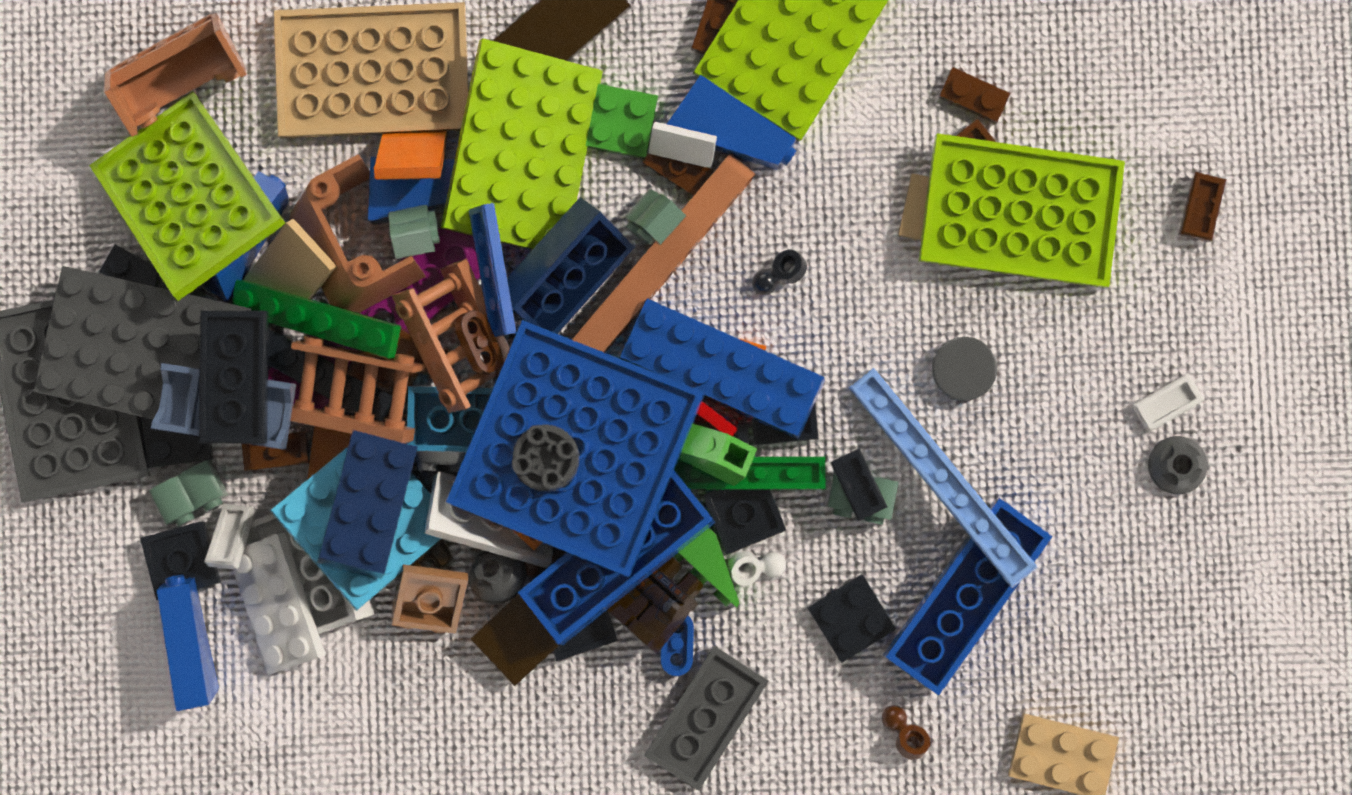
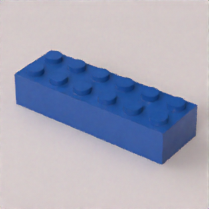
M648 298L620 356L624 361L705 393L704 398L795 439H799L825 382L824 376Z
M673 471L630 578L567 552L518 593L558 644L564 645L716 522L678 474Z
M994 499L989 508L1033 562H1035L1053 536L1002 499ZM968 535L883 653V656L939 696L1019 583L1011 588Z

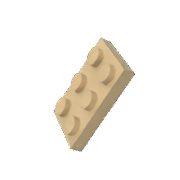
M1023 713L1008 776L1080 795H1106L1119 737Z

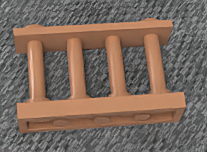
M467 259L441 268L440 271L444 280L418 295L414 288L392 295L396 311L403 319L436 386L439 399L446 407L448 413L471 407L466 394L491 379L496 383L510 350L504 336L495 337L503 355L500 368L488 374L476 373L459 383L452 365L466 358L462 346L460 345L445 354L437 336L455 327L456 319L462 313L475 310L481 312L487 318L483 292ZM451 292L458 310L431 325L423 307Z
M304 336L303 341L292 342L291 349L305 351L299 400H295V404H293L291 421L352 434L353 430L401 443H408L414 440L415 428L404 426L405 421L402 420L409 372L424 371L425 364L414 362V356L396 354L395 358H385L371 353L323 344L324 339L314 336ZM318 354L335 357L329 406H325V409L315 408V403L312 402ZM348 360L366 364L359 412H355V416L344 414L345 409L342 408ZM379 366L396 370L389 418L385 419V422L374 420L375 415L372 414Z

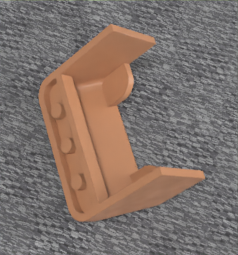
M213 13L110 68L104 76V93L131 137L138 134L137 126L145 128L157 120L156 114L159 113L162 106L214 78L216 80L224 79L227 83L239 76L242 78L247 73L245 65L218 14Z
M359 154L313 178L289 214V221L294 219L337 266L321 286L330 305L358 313L426 277L412 256L384 271L378 261L371 256L362 255L349 262L345 257L322 210L333 205L339 198V195L370 179V170Z

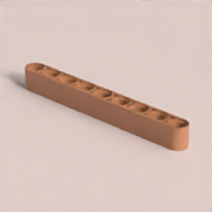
M731 153L681 210L686 215L685 219L661 245L653 243L572 340L606 353L641 312L646 299L651 300L748 186L756 173Z

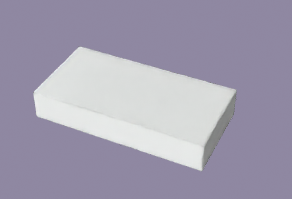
M654 122L649 154L711 168L717 136Z
M1187 373L1131 406L1146 432L1150 433L1205 400L1191 376Z
M223 503L204 561L209 567L238 570L256 513L252 506Z

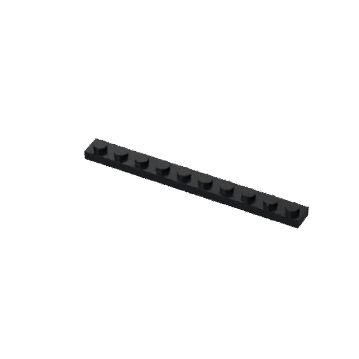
M116 244L99 270L101 274L169 290L154 265ZM198 289L189 293V295L216 300ZM268 328V366L301 383L305 351L291 349L293 341ZM318 356L313 390L330 399L335 364ZM346 374L342 406L354 413L359 412L363 380L361 381ZM377 387L375 388L372 414L375 415L374 420L383 421L391 407L392 396Z

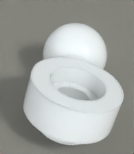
M741 551L730 558L727 568L730 577L735 583L747 586L754 583L761 573L771 578L779 577L785 571L786 561L777 552H769L763 556L762 560H758L753 553ZM746 563L743 568L739 569L742 564Z

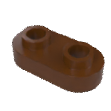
M475 310L459 315L455 322V333L471 368L478 374H488L497 371L502 364L503 355L485 315ZM480 354H482L484 362H482Z

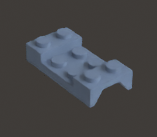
M161 363L160 370L163 387L159 410L152 421L151 428L199 436L200 369ZM268 380L267 444L253 445L286 449L296 384Z

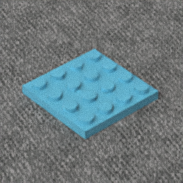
M345 448L271 509V513L357 611L401 574L403 564H413L442 538L424 534L431 494L411 472L385 575L382 579L318 564L319 552L347 448Z

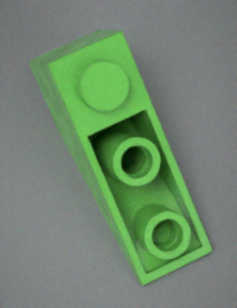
M692 424L678 459L735 486L746 477L757 448L729 434Z
M708 528L673 557L679 562L685 558L693 566L689 572L702 584L709 581L717 589L713 595L726 607L730 603L737 607L740 603L717 536Z

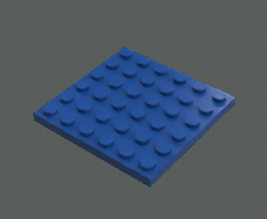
M522 320L446 503L630 578L705 393ZM534 425H553L566 431L577 444L580 456L578 470L574 478L566 486L556 491L541 492L528 487L518 478L513 469L512 455L515 444L520 436Z

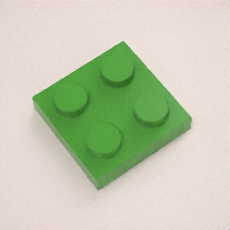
M598 84L586 141L587 148L645 159L647 157L658 95Z

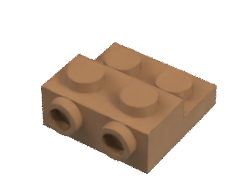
M403 564L392 606V626L456 634L468 583V573Z

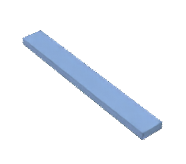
M875 368L849 387L855 397L1011 588L1038 568Z

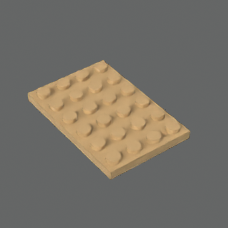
M465 2L274 10L277 126L280 139L376 135L395 132L461 131L469 92Z

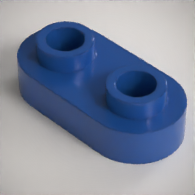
M689 615L683 621V631L680 633L674 632L661 648L662 668L672 676L686 674L693 664L694 624ZM674 653L682 655L683 661L680 665H673L670 658Z

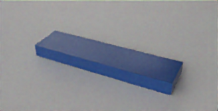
M494 203L484 204L469 209L487 319L494 336L500 337L516 333L495 206Z

